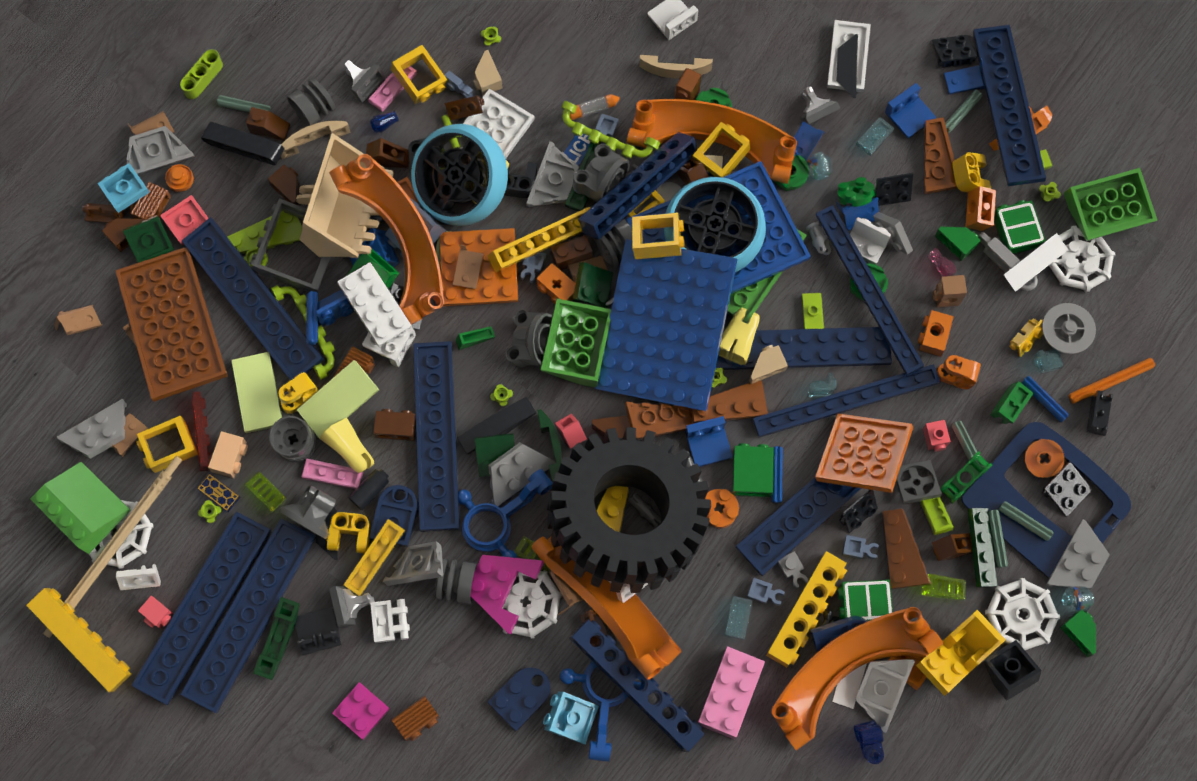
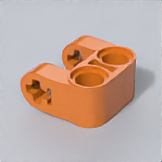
M952 355L936 371L941 382L968 390L976 384L981 364ZM943 369L948 373L946 377L943 376Z

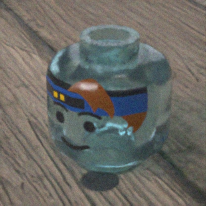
M823 152L812 154L813 157L807 161L809 176L814 178V180L828 179L833 171L830 156L824 155Z
M1085 586L1068 587L1062 596V603L1070 612H1079L1081 609L1088 611L1094 603V596Z

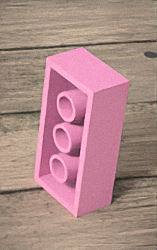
M727 646L698 723L704 728L735 740L765 661Z

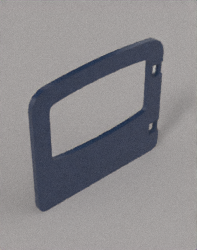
M1032 422L1019 432L993 461V466L968 489L962 497V503L968 509L988 508V511H999L1002 503L1006 501L1052 530L1053 536L1050 540L1046 541L999 511L1003 539L1049 579L1072 536L1039 512L1004 476L1008 468L1034 440L1049 439L1056 442L1063 450L1064 459L1071 462L1076 469L1087 477L1111 501V509L1093 528V532L1101 543L1107 539L1119 523L1128 515L1131 509V500L1128 494L1107 473L1073 444L1044 423ZM1112 514L1116 520L1110 526L1105 521Z

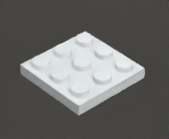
M489 89L483 96L485 102L482 105L483 113L468 116L463 124L477 127L489 134L499 145L506 159L533 123L535 116Z

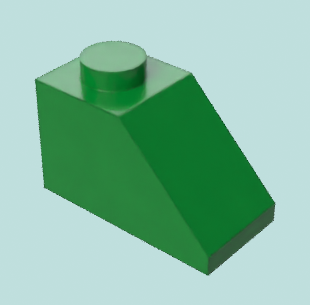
M940 227L935 234V237L961 261L981 241L978 235L967 227Z
M1081 609L1060 628L1088 658L1096 653V624L1091 614Z

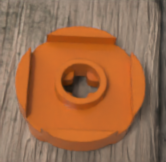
M1039 439L1031 443L1027 448L1025 463L1033 475L1042 478L1052 477L1063 468L1064 453L1056 442L1049 439ZM1040 454H1049L1048 459L1050 461L1048 463L1043 462L1042 464L1040 462Z
M727 489L709 491L705 498L711 500V509L707 516L710 519L709 524L719 529L730 526L738 516L739 503L736 497ZM716 504L724 506L723 513L714 510Z

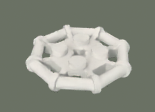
M1071 226V229L1059 235L1062 241L1072 236L1073 241L1065 245L1068 250L1061 255L1060 259H1056L1048 266L1059 280L1061 286L1065 285L1089 292L1093 287L1110 280L1115 252L1110 249L1103 237L1092 239L1091 242L1079 240L1078 236L1084 237L1080 228ZM1095 241L1104 253L1099 254L1098 248L1093 245ZM1079 255L1085 260L1082 263H1079L1078 259H1076ZM1105 259L1104 269L1101 270L1098 268L1099 262ZM1058 265H1061L1062 267L1064 266V268L1066 269L1065 272L1067 273L1066 276L1063 274ZM1094 273L1098 275V277L1088 281L1087 277ZM1072 276V277L1080 278V279L1082 280V282H1081V281H1077V280H1073V279H1069V277Z
M121 500L131 511L114 528L117 530L120 528L138 504L137 501L134 503ZM145 514L140 520L142 524L135 526L116 552L117 559L112 558L107 565L122 569L140 555L146 554L151 529L154 527ZM113 530L99 543L101 548L98 552L94 548L89 554L93 563L111 540V534L114 533ZM143 530L141 540L138 545L135 543V540L137 538V531ZM131 546L136 548L122 558L123 551Z
M545 570L540 571L537 577L539 579L536 583L523 581V576L527 575L521 572L518 573L517 577L519 576L520 582L511 588L502 608L518 615L517 621L528 623L529 629L515 626L512 634L527 636L532 639L553 623H557L560 599L563 596ZM542 582L550 591V595L545 596L539 587ZM525 597H528V600L531 601V605L527 604V607H523V603H520V600H523ZM552 600L550 613L547 614L544 612L546 601ZM543 616L546 618L535 627H532V622L538 617Z
M1020 578L1018 581L1003 586H997L990 605L985 610V615L988 616L990 624L1005 638L1004 643L1010 644L1016 640L1006 635L1010 630L1012 633L1020 635L1018 643L1024 650L1042 644H1049L1056 623L1060 619V615L1057 613L1049 594L1050 591L1026 581L1025 578ZM1020 589V594L1013 597L1007 594V592ZM1026 589L1039 595V597L1036 599L1028 596ZM1001 597L1006 600L1003 609L996 610ZM1042 599L1044 600V603L1049 614L1044 613L1043 608L1040 603ZM1022 609L1023 612L1028 613L1025 617L1026 620L1019 618V610ZM996 615L1002 616L1003 621L1006 626V628L1003 631L1001 630ZM1044 619H1049L1043 632L1040 629L1041 623ZM1036 632L1039 635L1037 638L1026 641V635Z

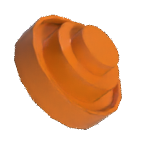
M178 164L168 169L165 179L170 189L176 192H183L192 186L194 176L189 167Z

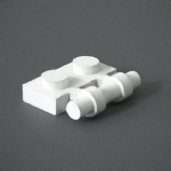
M405 599L397 600V607L392 608L390 600L370 603L375 643L395 641L394 633L400 632L401 640L409 639L408 631H410V627L407 624L406 614L408 613V607L405 606ZM392 615H398L399 625L393 626Z

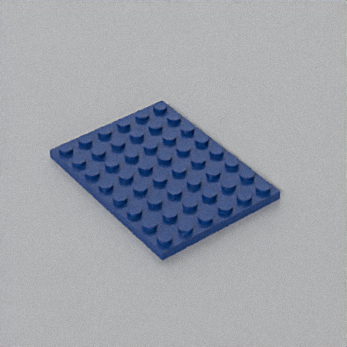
M762 161L723 177L740 183L752 192L762 207L766 223L762 247L747 266L735 272L731 294L811 258ZM715 195L697 198L686 206L694 209L699 203L708 199H714ZM671 200L632 217L665 214ZM732 200L731 204L739 212L742 223L752 226L746 211ZM722 207L716 208L718 212L725 211ZM632 217L626 219L627 223L631 226V228ZM699 219L692 220L695 224L701 223ZM664 228L642 230L643 242H666ZM734 229L728 231L732 235L737 234V231ZM687 230L681 232V236L684 237V245L692 251H697L698 249L688 237ZM711 241L705 242L706 246L714 245ZM735 245L729 251L715 255L730 257L745 247Z
M626 239L610 314L611 322L598 385L595 389L707 411L738 259L681 249L680 256L635 259L632 240Z

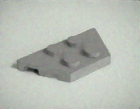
M166 126L131 136L129 138V151L126 160L127 164L130 163L139 175L195 156Z
M551 141L548 144L533 188L526 203L528 207L565 203L573 186V175L579 170V166L569 160L568 156L557 149Z
M124 399L117 401L57 436L61 443L69 445L75 451L81 452L90 459L112 447V444L115 445L125 439L124 426L126 424L124 410L127 407Z
M519 442L489 464V474L491 475L490 487L493 493L492 504L496 506L502 504L529 484L528 478L539 469H543L545 472L549 469V465L556 464L555 461Z
M1084 519L1079 523L1046 583L1047 586L1091 589L1110 554Z
M435 541L408 546L402 557L393 566L396 569L391 577H385L383 583L390 586L442 577L441 545Z
M914 659L871 661L855 700L885 733L888 730L914 665Z

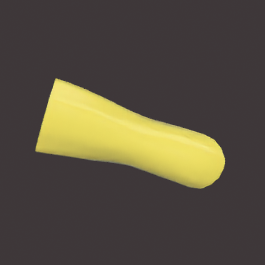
M743 307L735 313L724 330L718 353L719 356L739 365H746L760 320L759 315L754 312L748 324L742 322L747 311Z
M347 418L330 426L320 436V439L339 453L355 472H364L374 465L373 458L360 442Z

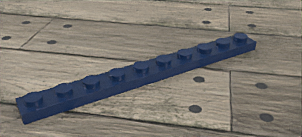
M832 205L817 212V219L906 376L923 368L922 360L835 207Z
M933 364L907 376L905 373L755 417L753 418V423L758 438L937 385L940 383V379Z

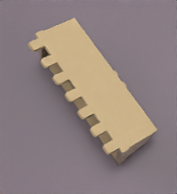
M333 133L331 134L316 184L300 186L299 192L301 194L297 195L296 198L297 203L308 205L302 224L303 229L300 241L318 257L358 258L359 254L371 253L372 248L362 245L363 241H374L375 234L366 232V229L378 228V220H372L370 216L379 214L362 201L342 194L337 190L329 172L338 166H346L363 153ZM359 162L362 168H366L363 162ZM385 169L393 177V170Z

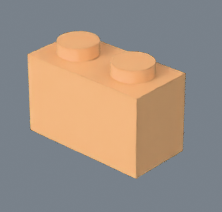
M221 431L208 466L210 471L234 479L235 474H238L241 468V457L247 452L248 445L245 439Z

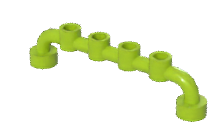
M564 101L561 109L564 110L562 115L565 125L572 128L571 133L579 137L582 134L588 135V140L594 144H598L599 141L604 142L613 152L616 148L622 150L621 155L631 159L632 156L647 157L653 150H658L660 146L659 141L647 137L644 143L647 146L646 149L638 150L629 144H624L613 137H608L597 130L590 129L579 122L572 121L570 113H575L576 105Z
M276 285L270 288L278 301L284 299V294H290L306 322L307 298L304 294L300 296L296 289L289 286L279 288ZM322 325L318 326L317 343L326 357L327 363L324 366L321 363L314 366V370L320 380L328 377L327 372L333 368L335 362L332 354L335 351L331 341L326 342L323 338L326 336V332Z

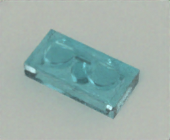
M879 117L858 140L856 146L871 156L893 132L894 127Z
M733 596L725 636L741 640L745 639L753 600Z

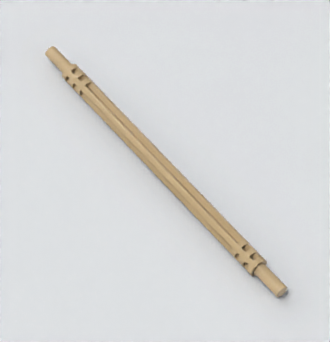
M175 456L166 470H162L64 603L70 604L73 608L77 606L171 480V475L182 461L181 458ZM47 628L43 634L50 638L53 633Z

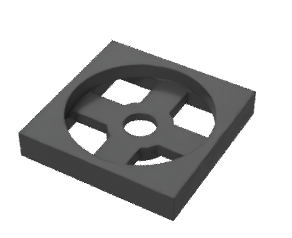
M931 460L902 465L900 467L896 484L903 504L941 497L942 493ZM923 468L927 470L930 476H919L917 469ZM909 471L910 480L901 482L900 477L902 473ZM919 480L921 484L916 486L913 484V481ZM933 484V489L925 494L923 490L924 485ZM911 488L915 491L916 496L909 494L905 489Z

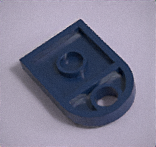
M394 485L382 492L378 500L369 536L370 540L376 538L386 521L390 519L405 530L396 545L409 546L418 508V502L412 490L402 485ZM396 492H405V498L403 500H396Z
M851 616L812 629L811 634L816 653L837 637L868 621L859 616Z
M524 668L517 672L488 701V704L517 731L547 701L551 690L549 679L544 672L537 668ZM534 676H541L543 678L541 686L537 687L532 684Z

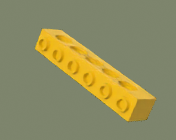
M590 207L492 251L487 257L495 273L582 233L583 231L578 219Z
M827 551L825 552L766 656L786 668L789 664L794 665L799 656L796 653L798 648L805 646L809 639L806 634L809 629L812 630L816 627L818 613L823 614L828 605L825 602L827 597L834 595L838 588L835 586V583L838 579L842 580L847 570L844 569L847 564L846 562ZM823 573H830L832 580L826 581L823 578ZM813 590H821L823 593V597H815L813 594ZM803 607H812L813 614H806ZM794 623H801L804 630L802 632L796 631ZM787 639L791 640L794 643V648H786L784 641Z

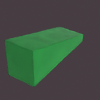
M492 326L460 333L455 341L458 349L462 350L494 339L495 334Z

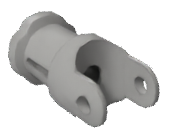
M817 221L808 225L806 231L811 235L813 246L816 247L818 253L829 255L831 253L829 239L824 234L820 222Z

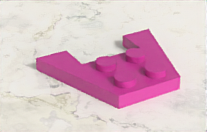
M482 555L473 575L471 597L508 634H511L519 616L502 607L518 573L521 572L533 579H537L544 561Z

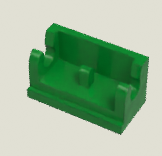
M1019 381L1009 385L990 415L994 418H1002L1003 424L1014 423L1033 395V392Z

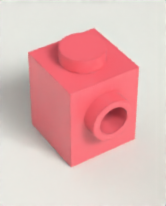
M572 414L555 423L563 441L570 449L587 439L579 421Z
M945 420L926 423L923 427L928 450L934 449L935 452L945 450L951 442Z
M152 595L138 610L146 617L143 620L152 628L157 626L160 629L162 626L165 627L172 619L171 616L174 614Z

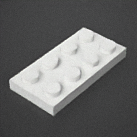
M834 21L827 88L845 90L836 81L838 48L855 34H858L856 92L864 91L871 24Z
M371 262L337 281V284L378 347L412 327Z

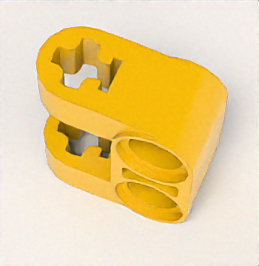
M968 152L953 161L955 182L960 191L968 193L979 186L991 189L990 181L980 177L979 169L987 165L985 155Z
M305 372L297 375L279 389L282 409L288 414L297 412L300 406L318 392L317 387ZM293 403L294 406L291 408L287 404Z
M345 512L334 514L329 528L327 550L338 551L341 534L358 535L356 552L365 554L369 548L371 530L367 517L362 514ZM340 519H345L346 524L338 527L337 522ZM365 521L366 525L364 528H356L358 522Z

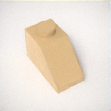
M488 50L484 51L475 71V80H473L476 90H480L482 96L489 89L493 91L502 89L501 77Z
M769 345L762 349L749 380L750 384L787 369L788 365L779 345L775 347Z

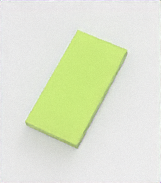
M266 352L233 359L232 366L244 432L250 433L272 428L274 423L282 418L270 353Z
M353 360L300 406L297 411L320 439V436L330 426L348 418L376 394L379 389L357 361Z

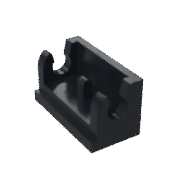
M1100 390L1093 394L1086 432L1106 436L1113 394L1104 396L1103 391Z

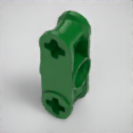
M978 451L953 478H950L940 488L941 492L953 504L993 464L988 463L981 456V452ZM963 472H968L972 477L971 481L968 483L961 482L960 475ZM948 488H950V489L955 493V495H953V494L948 490Z

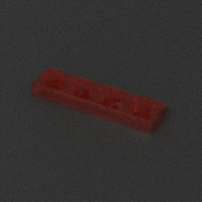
M193 392L192 407L200 472L208 471L212 457L211 453H207L210 439L209 434H205L208 422L207 416H203L202 410L206 408L205 398H201V392Z

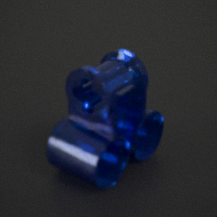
M874 720L854 725L855 736L858 743H860L863 757L871 764L881 763L884 759L882 747L884 739L880 725L876 724ZM872 750H875L876 752H874V756L871 757L870 754H872Z

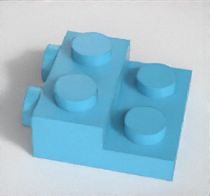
M130 163L120 167L116 172L98 183L118 213L150 193Z
M558 691L551 698L550 705L553 707L550 714L547 713L544 718L543 724L546 725L544 730L578 743L586 744L599 706L566 692Z

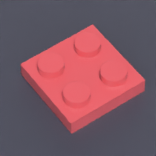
M192 195L160 215L182 246L185 245L182 240L209 219Z

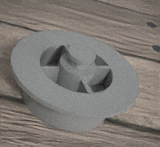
M1062 303L1054 306L1046 313L1042 323V331L1046 341L1052 348L1065 354H1076L1086 350L1092 344L1096 334V326L1087 310L1076 304Z

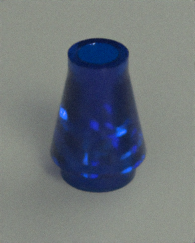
M393 111L373 116V119H370V124L375 133H382L398 122L399 119L396 112Z

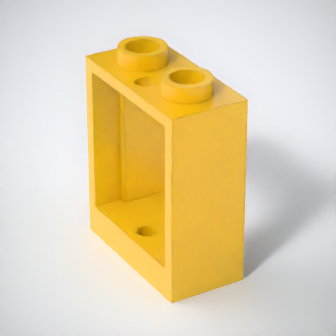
M423 45L392 62L391 71L415 104L420 101L423 103L430 98V95L435 92L438 94L445 89L447 78ZM423 59L437 81L418 91L403 70Z
M720 122L693 154V158L702 162L705 170L714 177L723 178L730 175L751 150L750 141L741 134L739 136L735 133V129L731 125H725ZM722 132L741 145V148L723 169L704 155Z
M678 213L632 217V249L635 259L681 255V248L684 247V237L681 236V232H684L683 220H679ZM674 227V241L643 244L642 230Z
M182 416L137 434L139 438L136 441L138 448L141 452L144 451L146 456L143 458L147 469L150 468L154 473L166 469L175 456L185 461L198 455ZM177 427L185 449L154 461L146 440Z

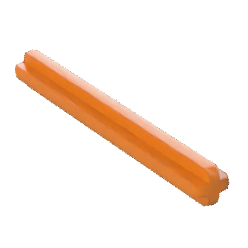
M1152 358L1141 361L1068 395L1069 400L1073 404L1092 396L1097 390H1106L1154 368L1155 362Z

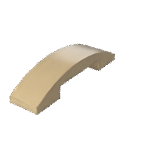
M640 55L639 67L661 77L680 79L685 68H689L701 75L710 72L713 59L694 58V65L658 63V56Z
M325 121L297 131L281 144L285 148L281 155L282 160L298 154L297 146L330 133L338 137L351 133L348 123L345 121Z

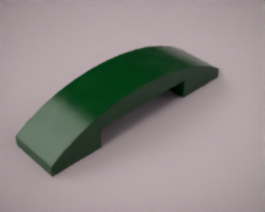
M539 409L537 412L541 433L549 432L556 463L549 465L550 477L553 482L562 462L561 446L553 423Z
M283 597L280 598L274 614L273 625L263 652L259 655L253 674L273 680L292 635L300 603Z

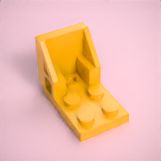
M976 610L943 640L944 644L923 658L916 666L945 696L970 671L1005 641V638Z

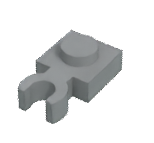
M795 551L786 555L778 562L786 579L792 576L794 588H799L798 579H802L805 584L808 583V578L800 573V571L804 570V567Z

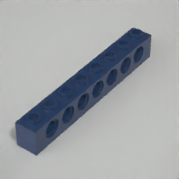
M677 132L578 219L583 233L600 240L693 157V154L698 150L694 137Z
M586 620L569 639L683 752H689L703 737L702 726L695 720L691 721L687 717L688 713L681 706L677 707L672 702L673 698L667 692H662L658 688L659 684L653 678L647 680L629 660L625 650H619L614 645L616 643L615 640L608 634L605 636L600 631L601 627L594 620ZM592 636L597 637L599 640L597 647H593L590 644ZM607 650L613 653V660L611 662L607 661L604 657ZM621 665H625L628 669L625 676L619 672ZM635 679H639L642 682L640 690L634 688L633 683ZM650 693L656 696V703L653 705L648 701ZM665 707L671 711V716L668 719L662 713ZM679 722H683L685 725L683 733L677 730Z

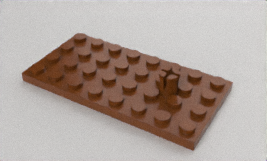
M187 247L115 270L153 402L228 377L193 259Z

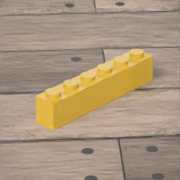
M44 588L26 606L108 692H114L132 675L128 671L130 669L124 661H119L115 657L116 653L111 647H105L101 642L102 638L95 631L92 633L87 628L89 626L82 617L78 618L73 613L75 611L74 608L60 599L61 595L54 588Z

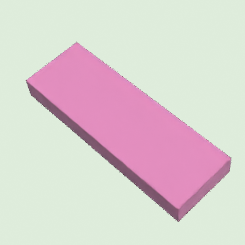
M411 66L403 70L410 80L417 75V70ZM393 72L368 99L369 103L381 112L404 89Z
M306 459L301 477L302 479L356 490L361 484L363 472L357 473L350 467Z

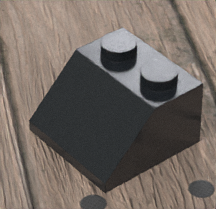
M1017 640L983 661L994 686L1006 701L1038 682L1042 671Z

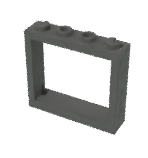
M279 198L278 203L274 204L271 208V220H267L263 230L266 233L264 237L260 236L257 243L258 253H254L250 262L252 270L306 292H318L331 257L321 258L312 284L261 265L281 212L303 220L306 215V208Z

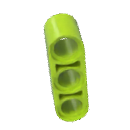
M207 50L181 80L180 86L186 98H197L222 69L223 63L216 50Z

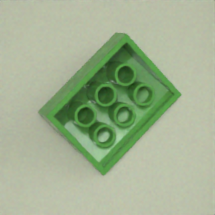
M1140 168L1073 186L1064 192L1069 211L1086 241L1157 221Z
M557 299L541 371L580 385L597 387L611 322V309Z
M82 462L44 484L30 498L78 548L88 554L131 511Z

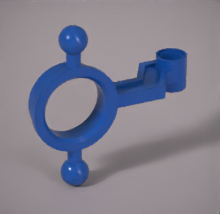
M543 469L534 472L528 478L530 483L524 487L520 495L502 508L490 503L475 506L471 501L472 496L468 490L463 489L458 492L459 504L465 505L469 510L462 523V533L464 539L472 548L482 552H491L498 549L502 557L517 558V554L513 550H508L504 545L511 533L509 517L530 503L537 493L543 495L552 489L553 482ZM482 511H492L498 514L504 523L500 536L490 542L478 541L469 532L471 519Z
M606 656L605 659L611 662L613 657ZM593 662L587 666L584 674L575 673L570 668L563 669L560 673V680L564 684H571L574 681L582 682L588 699L600 706L596 741H591L589 759L609 762L611 743H606L609 707L621 704L628 696L624 692L613 699H603L597 696L590 685L591 674L597 667ZM625 665L619 667L625 676L628 672ZM634 681V688L640 690L642 682Z

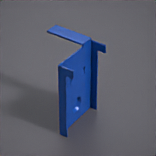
M982 58L979 66L944 73L949 95L984 88L980 73L983 67Z
M803 121L794 136L797 141L795 156L799 155L807 161L825 132L820 129L817 130Z
M877 197L873 198L870 203L858 207H853L852 205L842 207L836 201L837 207L845 215L846 228L848 230H852L857 217L873 222L875 221L873 215L879 212Z

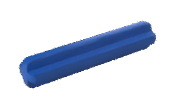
M313 291L307 294L306 342L311 345H315L318 342V317L315 313L318 310V293Z
M1027 376L1022 381V384L1033 392V396L1060 422H1063L1068 417V413L1030 376Z
M776 446L773 451V494L771 502L781 503L783 448Z

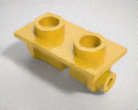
M1034 318L1029 320L1021 329V332L1025 335L1018 332L1010 341L1009 347L1014 351L1018 349L1020 357L1031 349L1036 339L1041 338L1043 335V320L1039 322Z

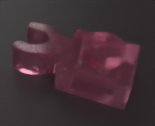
M936 248L930 252L928 258L937 265L936 269L943 277L956 274L957 270L952 261L947 260L946 257L943 258Z

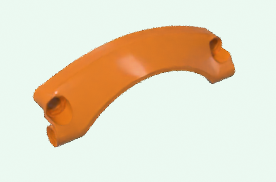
M684 99L638 101L633 127L630 128L627 137V144L646 148L647 146L644 143L647 137H651L659 141L660 144H663L677 132L692 136L694 139L706 140L720 122L725 125L729 124L735 129V133L739 136L742 134L749 139L751 150L745 156L754 164L762 161L771 180L785 184L789 182L797 141L794 137L772 124L743 111L720 104ZM724 132L714 141L736 151L741 148V145Z
M362 154L346 166L341 165L331 170L329 174L337 190L370 206L386 221L395 234L405 265V283L399 307L412 325L420 321L423 317L441 308L444 304L443 286L436 251L420 213L405 191L368 154ZM359 162H363L366 168H362ZM430 299L435 301V306L431 305Z
M541 537L534 542L531 547L532 550L544 561L551 571L577 592L600 616L622 645L629 660L647 680L657 675L682 652L636 594L622 603L618 600L617 593L610 591L611 583L603 579L598 588L590 584L593 574L586 571L581 578L574 574L575 562L571 560L567 564L563 563L560 559L562 546L554 548L551 537L548 540L545 537Z
M910 607L872 619L837 637L816 653L792 678L772 707V715L785 733L788 741L797 751L815 737L818 717L824 702L834 687L849 673L864 664L891 656L926 657L944 643L933 629H930L921 611L916 607ZM913 618H918L916 621L911 622ZM786 712L783 717H779L781 713Z

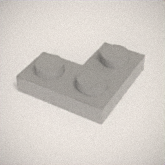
M880 212L873 215L876 222L875 226L883 227L891 234L892 245L896 251H901L907 255L913 251L899 220Z

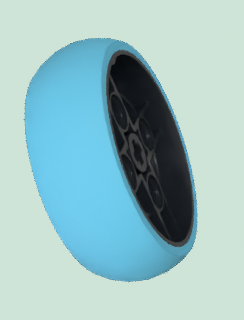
M452 124L437 129L421 143L413 159L411 179L415 196L428 214L436 220L449 225L466 226L485 219L497 208L507 187L508 170L501 148L489 134L471 125ZM464 137L468 139L463 147H454L448 150L442 148L454 138ZM468 156L471 158L470 163H468ZM483 158L485 159L486 166H487V183H486V168H485V165H484V162H483ZM473 182L475 185L474 190L471 187ZM470 200H474L477 203L470 210L463 213L451 211L455 203H465Z
M708 177L689 183L676 193L665 213H678L679 220H683L684 230H687L688 237L698 249V252L722 254L732 249L735 245L745 247L737 254L730 256L738 259L735 272L743 269L755 258L764 242L766 223L759 201L746 187L727 178ZM715 195L714 199L705 200L696 205L694 209L686 206L697 198ZM732 200L746 211L752 226L742 223L739 212L731 204ZM722 207L725 211L718 212L716 208ZM699 219L701 223L695 224L692 220ZM674 227L664 228L666 242L674 241ZM734 229L737 231V234L732 235L728 231ZM711 241L714 245L706 246L705 242ZM684 245L683 248H681V249L690 250V249H688L685 245Z

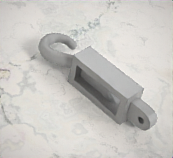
M984 232L978 235L981 240L980 242L985 246L983 252L1005 273L1020 262L996 237L991 239ZM1037 276L1031 279L1032 283L1030 285H1023L1021 289L1025 291L1035 289L1038 282Z

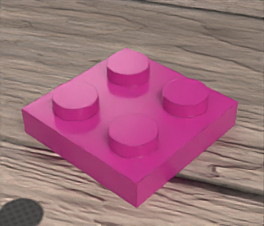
M359 682L333 711V714L364 740L390 708Z

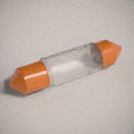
M609 94L576 105L575 113H570V119L584 118L616 106L620 98Z

